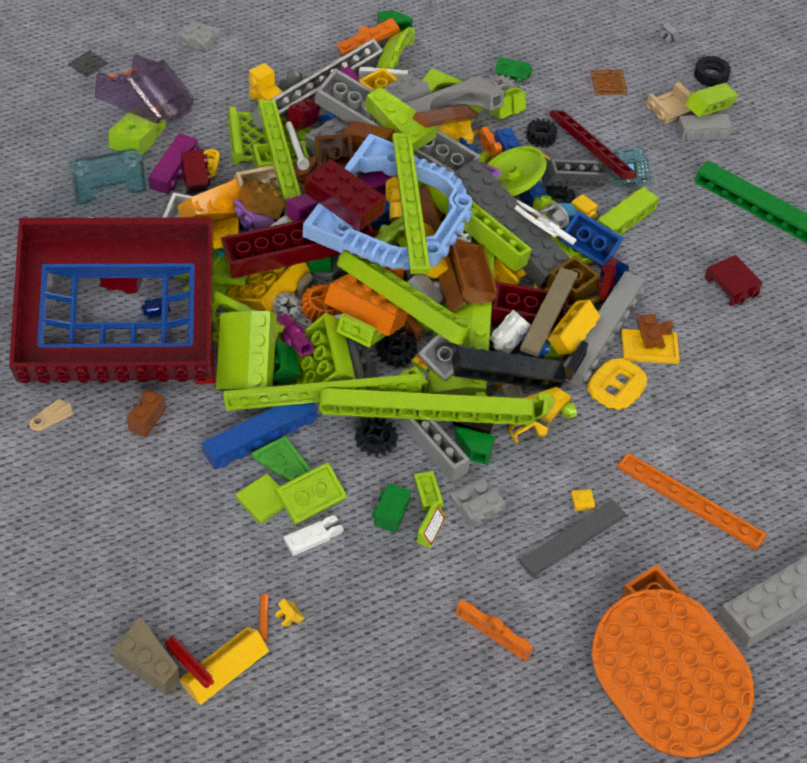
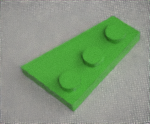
M286 436L251 453V458L287 482L311 471V468Z

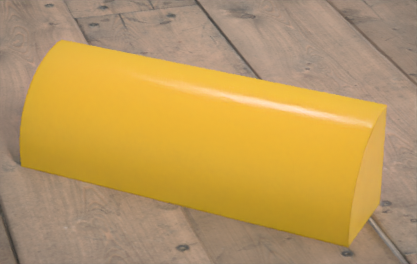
M246 627L200 663L211 674L214 680L213 685H210L209 688H204L190 672L181 677L179 681L188 694L198 704L202 705L268 653L269 649L258 630Z

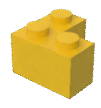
M266 63L249 70V95L252 100L255 99L257 102L259 100H270L283 92L275 85V71Z

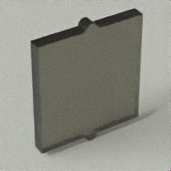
M90 50L68 63L76 72L81 73L85 77L90 76L108 64V62L100 58V55L97 56Z

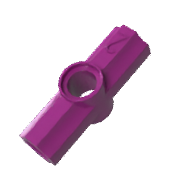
M290 315L278 316L277 322L285 326L282 332L284 335L282 339L292 346L299 355L303 357L310 355L314 349L313 343L305 335L307 331L297 324Z

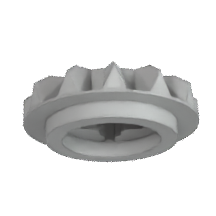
M288 292L280 293L273 300V311L277 314V317L287 314L295 320L300 315L302 307L300 306V300L295 297V294ZM288 302V305L292 306L293 308H290L288 311L287 307H284L282 305H285Z

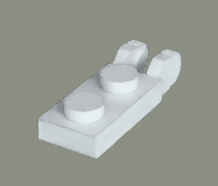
M332 515L325 518L322 522L319 521L284 536V542L294 556L329 541L330 538L344 532V528L342 525H336L328 531L325 529L338 522L337 517Z

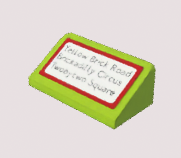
M435 501L432 503L417 532L416 542L428 548H431L446 519L442 509Z

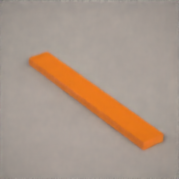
M629 452L617 466L621 471L756 551L767 536L765 532Z

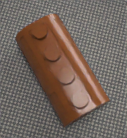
M457 239L456 243L450 246V253L462 297L470 303L488 304L496 298L497 288L484 246Z

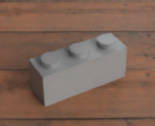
M710 114L702 117L686 115L679 116L677 130L681 141L729 139L732 125L728 114Z

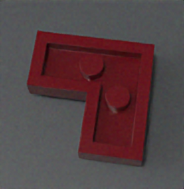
M611 258L608 263L604 264L602 270L604 276L598 286V290H601L599 297L606 299L613 288L618 271L616 270L618 259Z

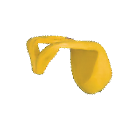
M535 420L534 423L520 428L515 433H513L512 429L518 425L510 424L508 432L512 439L519 443L517 435L532 427L537 436L545 437L549 428L540 421Z

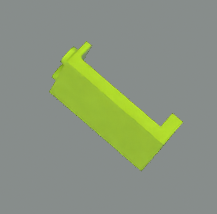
M346 313L341 315L336 331L367 347H371L386 336L377 331V328Z

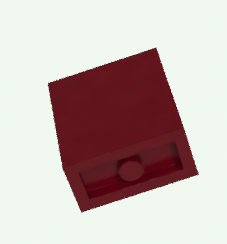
M737 255L709 266L705 274V279L708 283L715 281L729 295L730 306L740 305L750 297H757L763 283Z

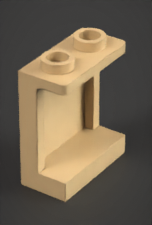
M680 82L674 84L672 92L659 97H655L652 93L648 95L647 108L665 125L678 120L679 116L694 113L685 105L691 92Z

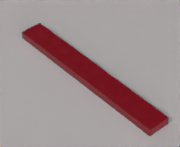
M551 110L549 116L621 179L636 178L637 173L569 114L562 110Z

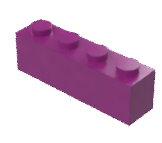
M180 133L177 135L149 175L150 189L169 194L172 189L176 188L179 178H183L181 154L184 151L200 150L197 138Z

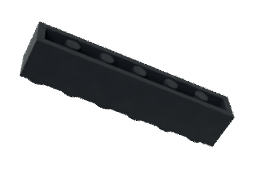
M466 346L459 347L452 355L454 377L543 389L560 388L566 382L563 361L543 359L536 356L508 354L501 351L473 349Z

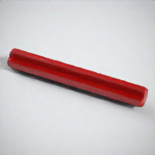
M175 637L166 639L167 649L204 688H209L210 685L214 684L211 674Z

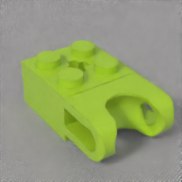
M134 107L109 130V148L140 158L166 128V116L159 114L153 117L143 116V109Z

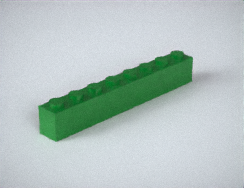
M707 161L697 171L694 181L696 184L807 244V213L710 161Z

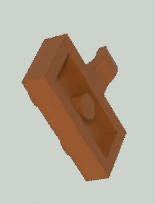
M655 314L639 315L636 319L645 349L663 347L664 340L662 335H671V328H674L672 321H665L659 325Z

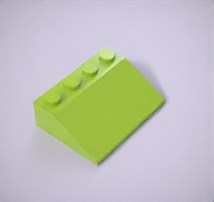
M271 311L220 313L216 377L217 390L273 387L277 314Z
M325 313L305 329L307 331L305 335L313 343L314 350L310 355L304 357L295 350L301 376L295 380L296 384L356 379L346 336L336 332L340 319Z

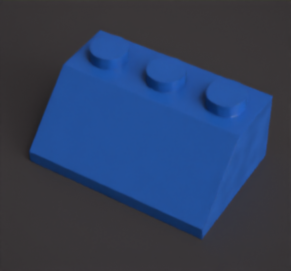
M577 211L564 231L577 239L576 242L572 245L561 237L559 241L603 267L605 263H608L613 258L624 237L582 212Z

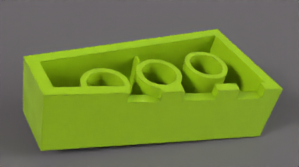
M379 87L367 95L365 108L383 127L395 129V133H411L413 153L436 138L439 126L425 128L413 120L412 117L417 111L383 88Z

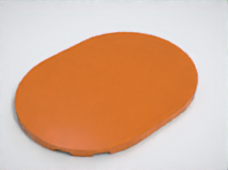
M640 590L618 600L601 618L592 644V661L596 677L607 696L643 741L653 748L672 756L695 758L713 754L728 746L738 737L746 726L753 708L754 687L752 674L739 649L700 603L691 597L673 590Z

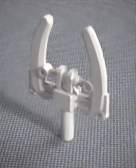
M517 200L523 209L518 205L514 209L553 237L558 235L572 245L576 242L577 239L561 230L557 222L552 221L539 211ZM526 211L532 213L533 215L537 216L538 218H537V219L534 218L532 215H530V214L527 213Z

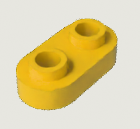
M207 149L203 152L208 157L206 172L209 171L210 177H214L218 171L220 155L215 149Z

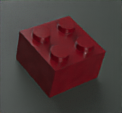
M203 149L182 152L181 164L186 193L207 191L211 182L210 172H206L208 168L207 154L203 153Z

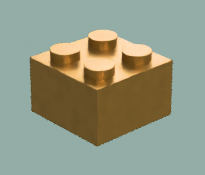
M252 177V179L245 178L238 195L246 210L279 220L286 203V199L277 185L262 183L260 179Z
M575 255L549 272L547 288L549 289L561 267L578 273L577 279L569 293V305L574 304L576 301L584 300L598 290L601 278L600 274Z

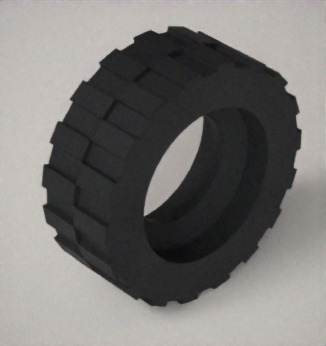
M702 57L696 63L694 77L698 82L707 87L727 83L731 67L726 60L720 57ZM705 69H714L720 72V74H710Z

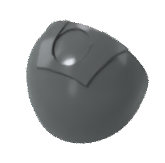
M288 70L287 80H281L279 88L284 92L303 80L302 74L295 70Z

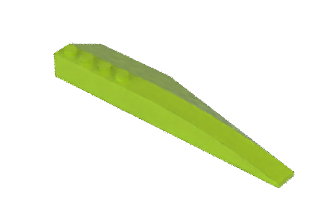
M473 237L471 238V240H472L471 243L476 244V245H481V244H480L477 240H475ZM484 247L493 275L495 255ZM445 301V304H444L443 307L446 308L447 310H449V309H448V306H447V303H446V301ZM467 301L465 306L453 313L470 325L462 344L463 346L489 351L492 302L476 304ZM434 330L432 338L437 334ZM429 370L427 393L475 396L476 392L486 393L487 381L454 377V373L443 381Z

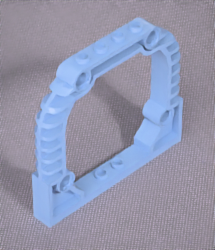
M369 134L345 166V169L354 175L358 171L364 173L383 171L389 176L397 175L393 143ZM414 155L417 180L437 188L449 199L448 215L435 235L426 237L430 267H434L440 263L443 257H447L450 246L456 243L458 233L461 234L463 232L465 222L470 221L473 213L471 211L473 200L467 194L462 180L458 179L453 171L449 172L444 166L438 167L436 163H428L426 159L423 158L421 160ZM319 203L303 223L302 237L340 253L348 250L350 254H357L362 259H369L370 262H376L381 267H391V270H396L397 268H403V270L410 269L407 247L390 245L356 231L352 226Z

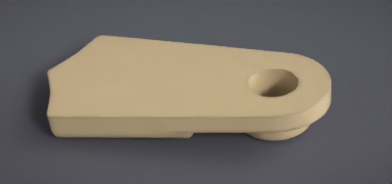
M60 398L30 420V428L34 431H42L72 416L71 403L65 402Z

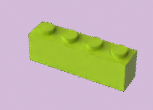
M726 83L717 84L706 89L693 91L688 96V101L685 105L698 117H702L730 108L739 94Z
M642 187L638 191H634L627 199H623L619 205L612 207L605 215H601L597 222L622 235L657 208L659 197L645 187Z

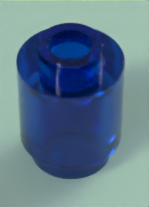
M162 297L145 300L144 305H141L143 316L147 315L148 319L162 316Z

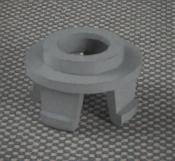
M553 202L540 211L541 214L547 212V217L557 222L561 230L568 227L569 217L567 211L560 204Z

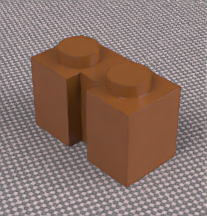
M148 389L139 400L140 407L134 406L127 416L128 430L145 438L166 410L164 396Z

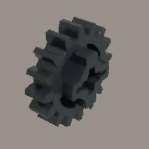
M397 330L396 333L389 336L386 335L378 341L376 345L377 356H381V361L387 360V365L394 363V367L398 363L401 366H404V362L410 364L411 359L415 358L417 353L416 340H413L412 335L406 336V331L400 334V331Z
M375 417L374 421L368 418L367 423L361 422L360 427L356 428V446L361 447V452L368 451L367 456H370L372 453H375V457H378L379 453L386 456V451L391 453L393 447L397 445L398 434L396 433V427H392V422L386 424L384 418L381 421H378L377 417Z

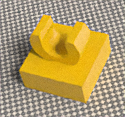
M284 598L278 603L281 610H278L275 616L281 618L285 615V620L281 623L282 626L287 627L291 625L292 621L300 623L305 619L294 602Z

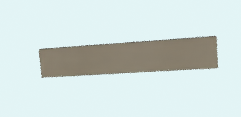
M563 267L560 268L521 345L520 351L539 356L577 279V272Z

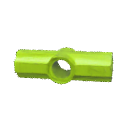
M403 216L397 218L389 226L382 225L378 235L374 238L396 246L398 244L397 240L405 233Z

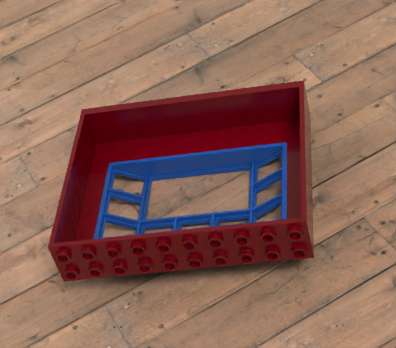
M212 217L19 218L9 368L15 380L24 384L30 383V381H38L40 383H49L50 381H58L60 383H69L70 381H78L80 383H88L89 381L101 383L118 381L126 383L129 380H137L138 382H148L149 380H157L158 382H167L168 380H177L178 382L196 380L205 382L212 380L214 230ZM48 273L72 278L71 296L48 292ZM189 273V291L168 296L169 278ZM163 278L162 321L77 323L78 279ZM46 298L70 303V322L46 318ZM189 298L188 317L168 321V303ZM45 324L69 329V344H44ZM188 324V343H167V330L169 328ZM100 329L99 344H75L76 330ZM131 329L130 343H106V330ZM137 329H161V343H136Z

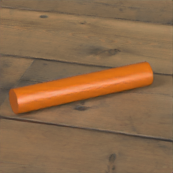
M268 594L260 595L259 634L264 642H267Z

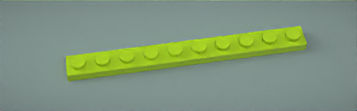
M259 100L258 109L279 189L285 199L299 196L301 193L276 101ZM287 216L288 223H289V222H293V220H291V219Z
M393 133L392 141L410 274H429L430 264L411 133Z
M421 373L224 391V402L226 411L319 402L320 391L325 388L422 393Z

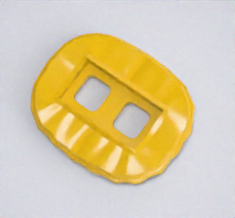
M622 358L611 359L600 366L592 375L587 384V392L590 393L592 399L597 400L607 408L620 410L628 408L636 399H639L647 386V377L645 372L634 363ZM622 374L629 378V380L623 384L615 378ZM611 385L618 389L619 392L616 395H612L605 389Z

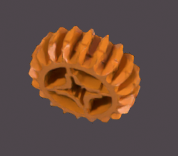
M319 283L318 286L312 285L311 289L307 288L306 292L303 293L301 300L302 313L305 314L306 318H310L311 323L315 322L325 313L332 316L343 313L324 303L330 286L327 283L325 285Z

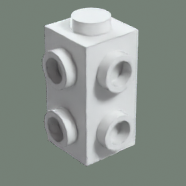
M512 310L490 336L489 339L494 342L492 346L497 351H504L510 354L523 339L524 333H528L531 324Z

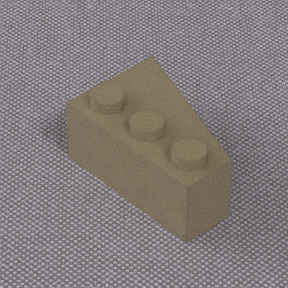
M141 617L112 648L114 661L165 696L180 679L178 666Z

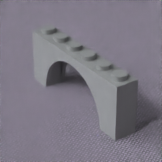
M477 76L406 102L405 104L417 112L459 104L476 105L491 111L503 106L504 91L484 78Z

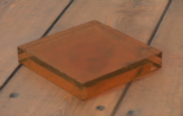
M622 69L591 70L590 75L595 95H627L628 89Z

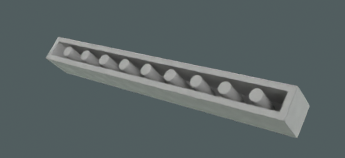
M373 38L270 100L276 101L279 116L282 117L288 113L290 105L306 98L311 99L315 97L317 89L322 85V79L329 76L335 68L341 70L348 66L356 72L360 67H364L376 60L383 50ZM257 107L250 117L260 130L263 128V124Z

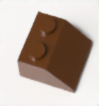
M351 134L315 136L314 149L318 167L323 164V160L326 157V161L331 158L345 168L353 157Z

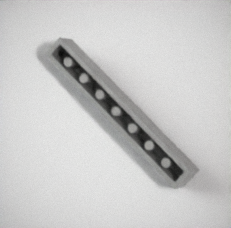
M624 272L598 313L601 317L583 340L588 343L587 354L570 382L581 386L584 381L588 382L592 374V368L596 369L600 362L599 357H604L608 349L607 345H611L615 339V332H620L623 326L622 321H627L631 313L630 309H634L637 305L638 296H643L646 289L643 287L645 279L630 272ZM574 353L570 354L565 364L563 365L564 372H566V367L570 362L571 358L573 357Z

